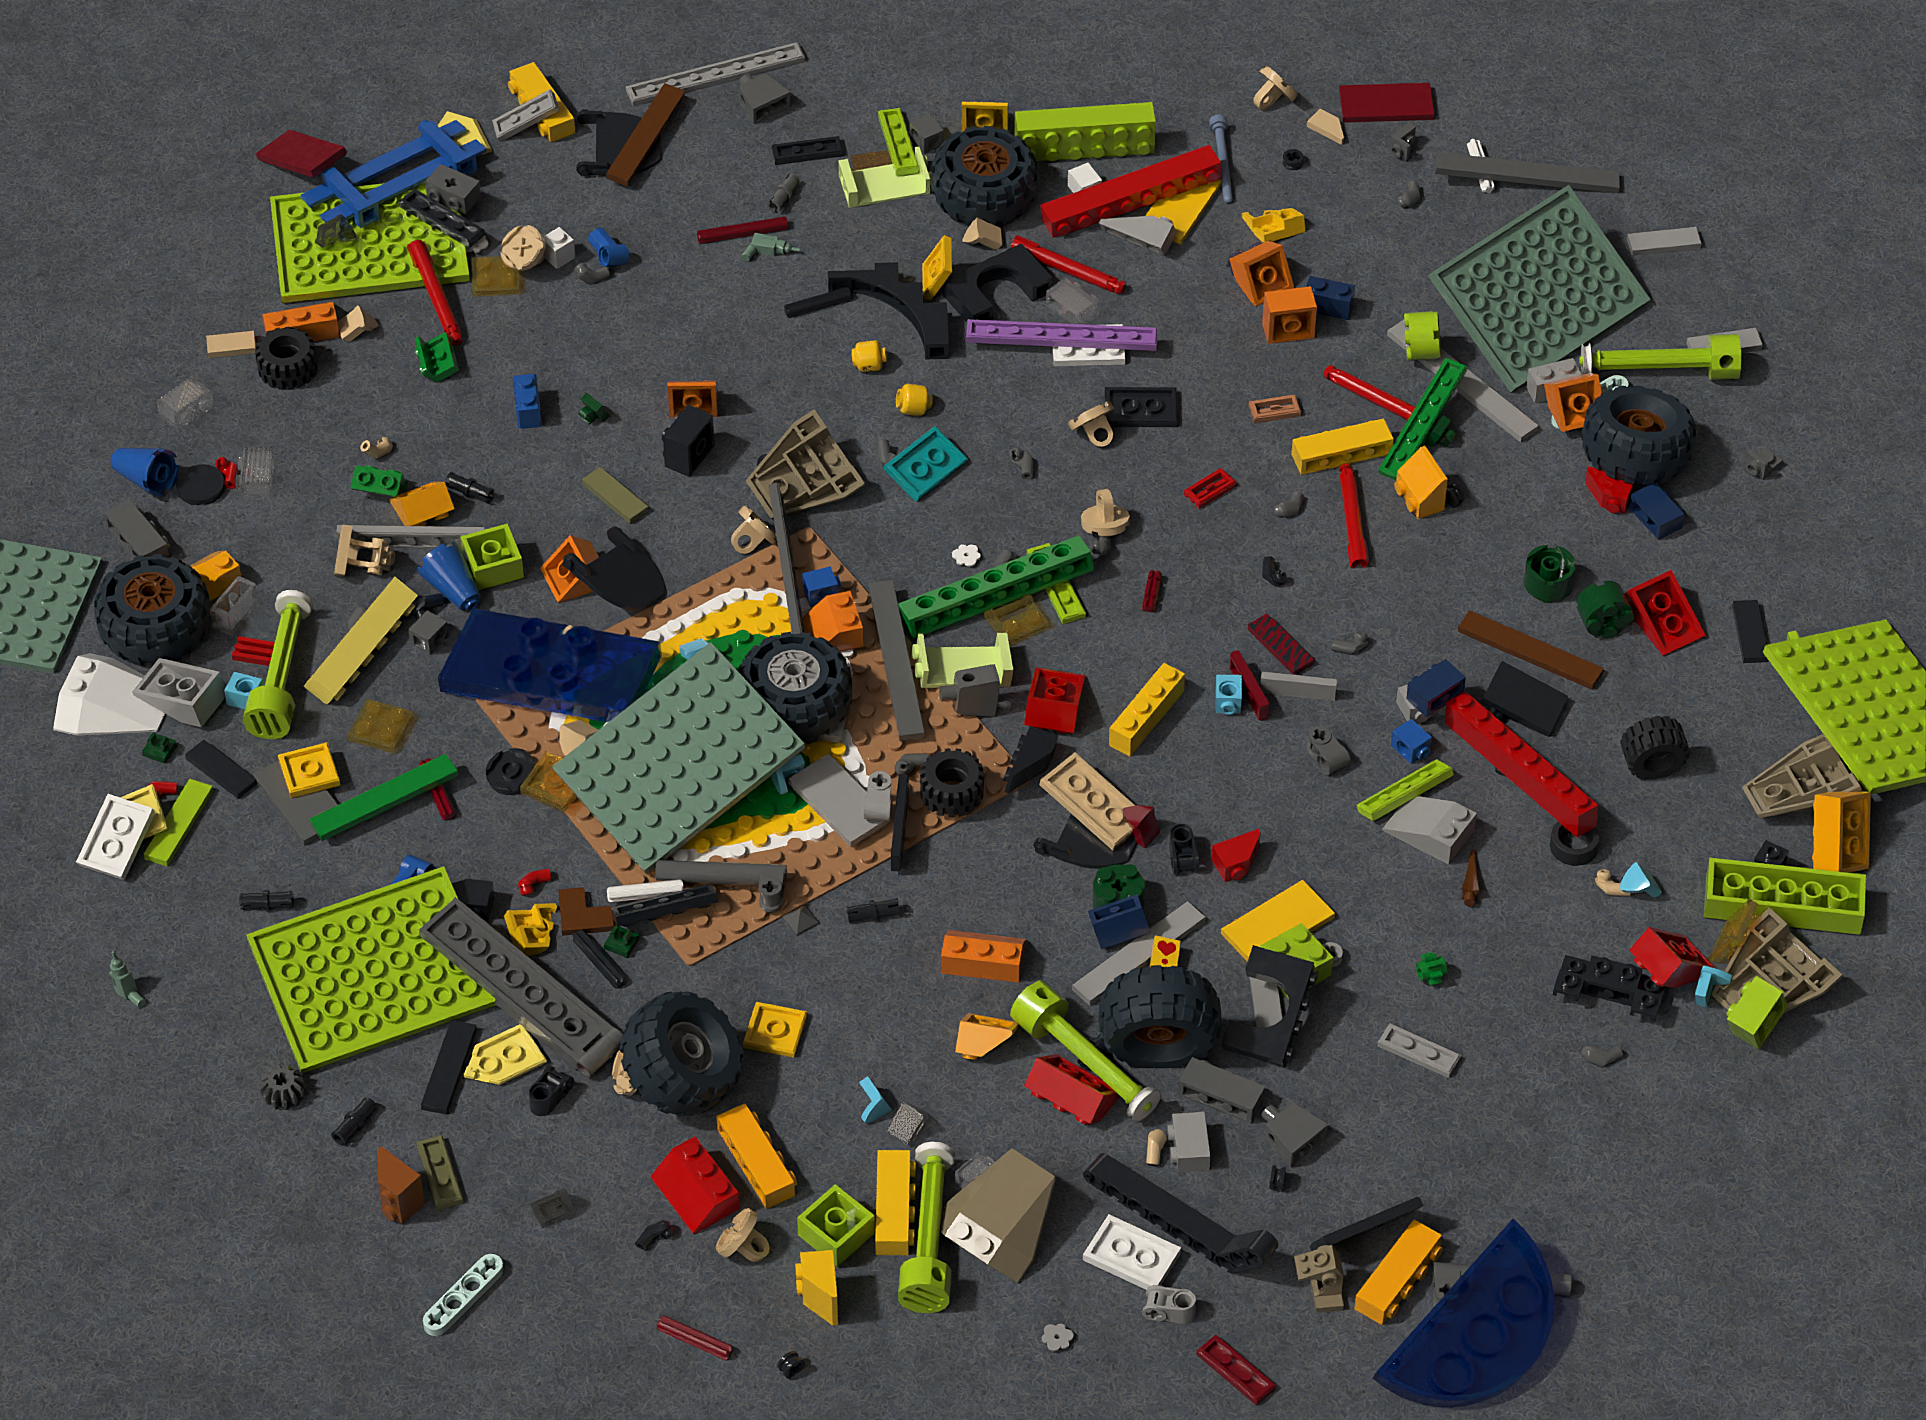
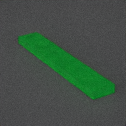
M1448 358L1444 359L1379 467V474L1396 481L1397 471L1423 446L1466 374V365Z
M444 754L310 818V824L321 841H324L457 777L458 770L449 757Z

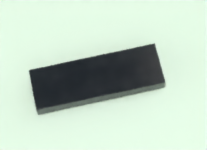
M839 136L771 145L775 165L843 156Z
M1758 600L1733 601L1732 609L1743 663L1768 662L1767 657L1763 653L1766 640Z
M204 739L185 754L187 761L237 799L257 785L254 777Z

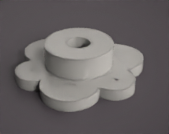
M1049 1324L1045 1326L1044 1335L1041 1340L1044 1344H1047V1348L1050 1351L1055 1352L1060 1348L1067 1349L1069 1347V1342L1073 1339V1332L1066 1329L1064 1324H1057L1056 1326Z

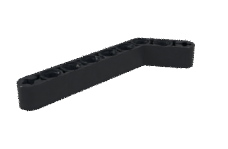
M1100 1153L1083 1172V1177L1089 1184L1110 1197H1116L1119 1199L1117 1202L1131 1211L1136 1210L1140 1213L1139 1216L1153 1225L1158 1224L1162 1227L1161 1230L1175 1239L1180 1238L1184 1241V1245L1197 1253H1203L1206 1255L1205 1258L1220 1268L1223 1266L1228 1269V1273L1262 1266L1279 1246L1277 1239L1266 1230H1258L1237 1236L1233 1235L1105 1153Z

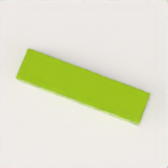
M901 108L879 110L878 118L896 176L919 173V166Z
M1047 543L1027 549V555L1047 548L1051 544ZM1069 580L1045 589L1062 624L1086 618V613Z
M1436 759L1357 804V809L1360 814L1375 821L1454 775L1453 769Z
M193 779L188 780L165 818L168 829L154 836L144 853L145 860L168 867L213 792L212 785Z

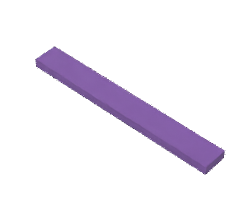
M968 319L966 342L1156 351L1157 328Z

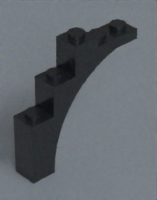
M898 262L874 263L875 270L828 271V292L848 287L853 293L866 295L890 305L902 313L917 330L924 346L925 360L949 359L947 302L923 303L922 282L899 283Z

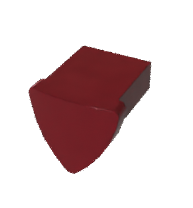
M1136 805L1123 808L1125 820L1132 828L1137 844L1146 848L1160 832L1154 807Z

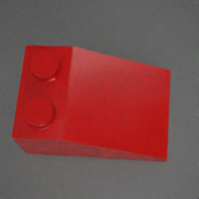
M1672 570L1625 592L1635 616L1634 621L1662 656L1706 636Z
M1036 667L1027 699L1024 725L1038 729H1052L1062 734L1074 733L1085 675Z
M1648 927L1629 949L1635 956V963L1642 969H1647L1652 974L1650 977L1652 981L1660 987L1676 988L1699 980L1703 966L1716 968L1685 935Z

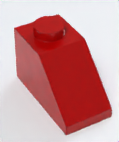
M1588 466L1585 485L1599 505L1611 513L1620 512L1625 514L1631 494H1633L1634 484L1624 483L1623 480L1617 478L1616 480L1606 476L1604 471Z
M1259 829L1212 845L1211 860L1224 882L1240 880L1249 873L1260 847L1261 832Z

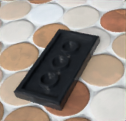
M1417 1196L1329 1233L1313 1242L1310 1249L1311 1251L1317 1250V1248L1323 1245L1336 1246L1407 1216L1424 1205L1420 1197Z

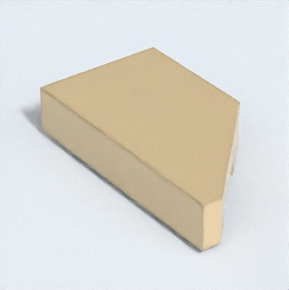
M1319 109L1307 121L1308 128L1341 145L1343 144L1344 136L1338 117Z

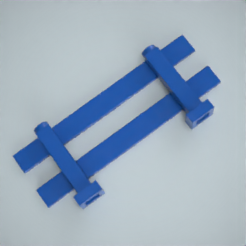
M424 120L418 126L421 137L344 174H341L335 167H328L321 172L324 184L301 194L300 197L312 208L337 196L343 204L320 214V218L332 228L354 217L355 224L362 228L380 219L379 204L424 183L440 164L469 176L477 172L476 157L487 151L477 139L460 147L452 140L466 133V129L457 120L438 127L432 120ZM435 149L441 155L364 194H361L355 188V186L429 150Z

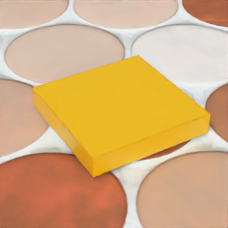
M944 235L922 264L923 299L932 300L952 273L951 237Z
M327 742L278 755L291 798L340 786V780Z
M756 1002L743 1041V1048L794 1058L807 1018V1011Z

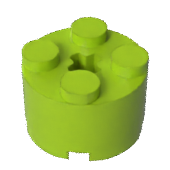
M1438 312L1404 313L1405 327H1409V330H1405V344H1410L1409 347H1406L1407 361L1441 358Z

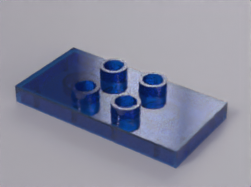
M473 608L438 676L440 692L610 722L644 695L662 657L660 641L593 630L586 626H573L566 634H563L564 629L569 625L548 622L540 618H525Z

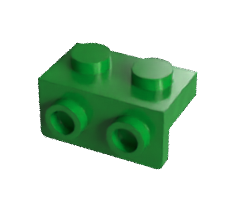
M447 332L426 343L420 336L415 338V353L420 359L419 369L425 378L429 377L436 383L459 371L451 337Z
M356 465L350 487L352 490L398 497L399 490L406 491L408 482L404 475L396 470L386 471L374 466L366 465L363 467Z

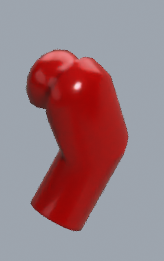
M549 868L529 872L519 880L520 894H533V884L551 881Z

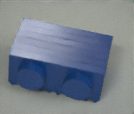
M515 375L513 377L518 428L542 427L537 375Z

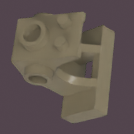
M1323 1245L1317 1248V1250L1294 1256L1298 1281L1310 1280L1316 1313L1343 1311V1272L1339 1252L1332 1245ZM1317 1280L1322 1281L1324 1285L1321 1289H1318Z

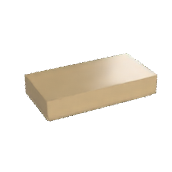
M254 331L206 336L208 358L253 354L256 350Z

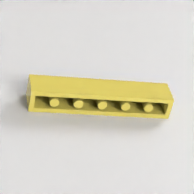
M394 577L311 676L304 687L327 705L333 698L338 701L346 691L343 685L347 681L352 684L360 674L357 668L360 665L366 667L374 657L371 653L374 648L377 650L381 649L388 640L385 637L388 631L392 634L402 623L399 618L402 614L405 617L410 614L415 607L412 602L418 595Z

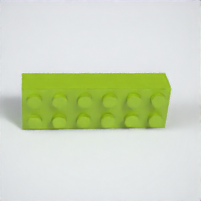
M1152 102L1015 111V137L1019 136L1025 141V144L1030 147L1037 161L1077 160L1079 158H1101L1105 156L1122 157L1125 155L1154 153L1156 121Z
M1709 858L1705 885L1704 917L1753 923L1768 908H1771L1788 924V927L1860 935L1865 915L1866 875Z

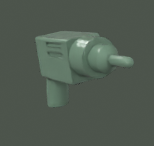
M755 233L751 244L740 258L743 261H749L755 253L775 256L776 253L800 252L801 249L792 247L785 240H779V237Z
M112 951L113 959L111 960V971L109 974L115 992L124 999H129L141 1009L147 1002L137 993L138 990L132 972L127 969L125 961L117 957L115 951Z

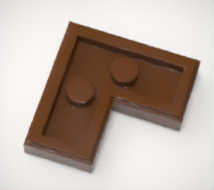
M584 887L558 889L562 936L573 935L579 930H584L587 934L610 932L613 930L612 905L586 908Z

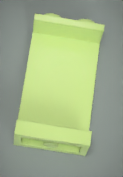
M915 147V156L919 166V173L896 176L893 164L851 171L848 159L838 160L839 178L849 208L930 194L931 171H927L926 155L922 156L920 147Z
M997 633L995 647H925L923 634H918L917 644L912 646L913 659H917L915 676L920 678L921 688H940V686L953 685L956 671L995 664L1000 679L999 687L1011 686L1013 665L1007 633Z

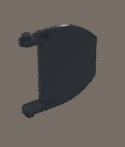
M581 110L577 114V121L579 123L596 124V162H579L576 166L577 173L581 176L607 175L611 165L642 118L627 113ZM660 136L636 173L646 171L660 161Z
M616 526L611 527L607 531L608 539L616 547L586 565L573 553L564 556L563 566L579 580H582L597 595L622 609L638 613L665 594L663 580L655 565L637 547V544L621 528Z
M1070 814L1057 843L1044 838H1037L1033 846L1038 854L1045 853L1078 866L1100 869L1128 862L1136 844V839L1133 833L1112 850L1075 816Z

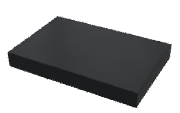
M1105 387V402H1111L1114 407L1112 412L1105 415L1110 427H1177L1176 387Z
M1501 661L1481 702L1548 737L1563 709L1568 695Z

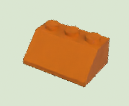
M333 302L262 314L265 333L268 331L273 332L275 328L279 327L280 329L290 327V329L299 328L300 332H307L308 336L312 337L313 342L339 337L338 322Z
M948 930L944 937L941 953V974L1019 983L1026 939Z

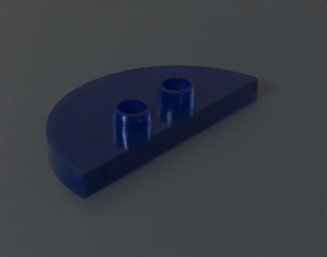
M1512 1219L1377 1370L1372 1378L1392 1393L1407 1400L1428 1406L1454 1408L1469 1406L1494 1398L1514 1386L1526 1375L1542 1352L1550 1334L1554 1315V1291L1551 1276L1541 1251L1526 1230L1515 1219Z

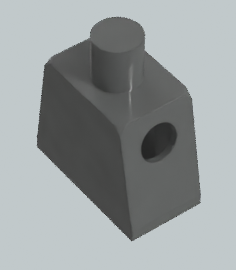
M745 74L740 78L739 101L753 124L790 108V92L768 74H762L756 78H753L750 74Z
M995 664L956 671L953 685L940 686V700H953L955 711L958 714L995 716L1000 685Z
M1271 1104L1262 1113V1117L1268 1122L1266 1124L1265 1138L1289 1167L1295 1165L1327 1139L1328 1124L1296 1104H1290L1281 1112Z

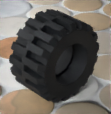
M279 327L275 328L273 332H266V336H261L259 343H256L255 355L258 374L264 383L268 382L270 387L274 388L277 385V388L283 390V387H288V390H291L295 385L298 388L302 387V382L308 383L311 381L310 376H315V370L318 367L315 344L307 332H300L299 328L290 329V327H285V329H280Z
M1654 716L1638 721L1626 729L1627 732L1623 733L1622 740H1620L1630 773L1640 779H1657L1669 776L1671 773L1680 770V767L1684 766L1687 763L1686 760L1690 757V749L1682 725L1675 718L1670 719L1669 716Z
M950 748L945 749L944 752L939 750L935 752V756H928L920 770V795L923 798L924 805L929 806L930 811H938V815L943 816L947 814L948 817H954L957 814L960 817L964 816L965 812L971 813L974 811V807H978L981 804L984 796V772L979 759L976 756L971 757L970 752L966 751L963 753L961 749L957 748L955 751H951ZM946 781H958V782H961V783L956 784V785H948V784H945L944 782H946Z

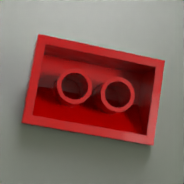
M1059 1054L1037 1057L1024 1084L1025 1087L1031 1090L1033 1096L1042 1100L1048 1099L1053 1102L1054 1108L1062 1112L1069 1111L1076 1115L1075 1119L1085 1125L1100 1122L1120 1097L1101 1078Z
M696 1136L672 1148L651 1175L653 1182L693 1235L740 1209L739 1192Z

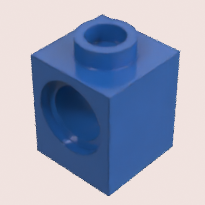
M831 566L802 573L803 591L810 607L818 604L827 595L837 594L838 590L841 589L840 578L838 575L834 576Z
M1410 719L1392 731L1391 746L1412 764L1418 759L1424 760L1430 754L1432 737L1415 721Z

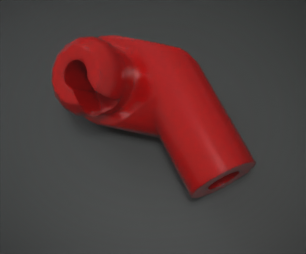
M225 457L218 458L215 466L226 477L225 487L228 489L236 488L239 475L238 467Z
M153 781L149 784H153L158 798L164 794L177 795L178 782Z

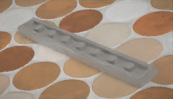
M796 42L626 86V92L632 105L635 106L653 101L664 83L689 92L739 79L745 74L754 75L805 62V56Z
M1402 320L1387 331V336L1406 350V347H1409L1410 344H1405V330H1409V327H1405V321ZM1442 348L1441 358L1418 360L1434 374L1437 373L1445 358L1458 362ZM1467 369L1466 374L1456 389L1459 394L1519 442H1522L1538 431V425Z

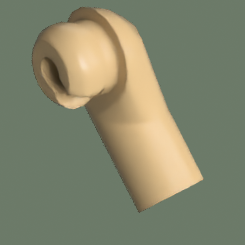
M382 437L383 441L379 439L378 445H374L366 440L361 444L360 448L361 451L378 459L390 453L393 445L389 438Z
M1601 869L1597 872V877L1595 878L1596 885L1607 895L1630 896V893H1625L1620 889L1621 883H1615L1610 879V871Z

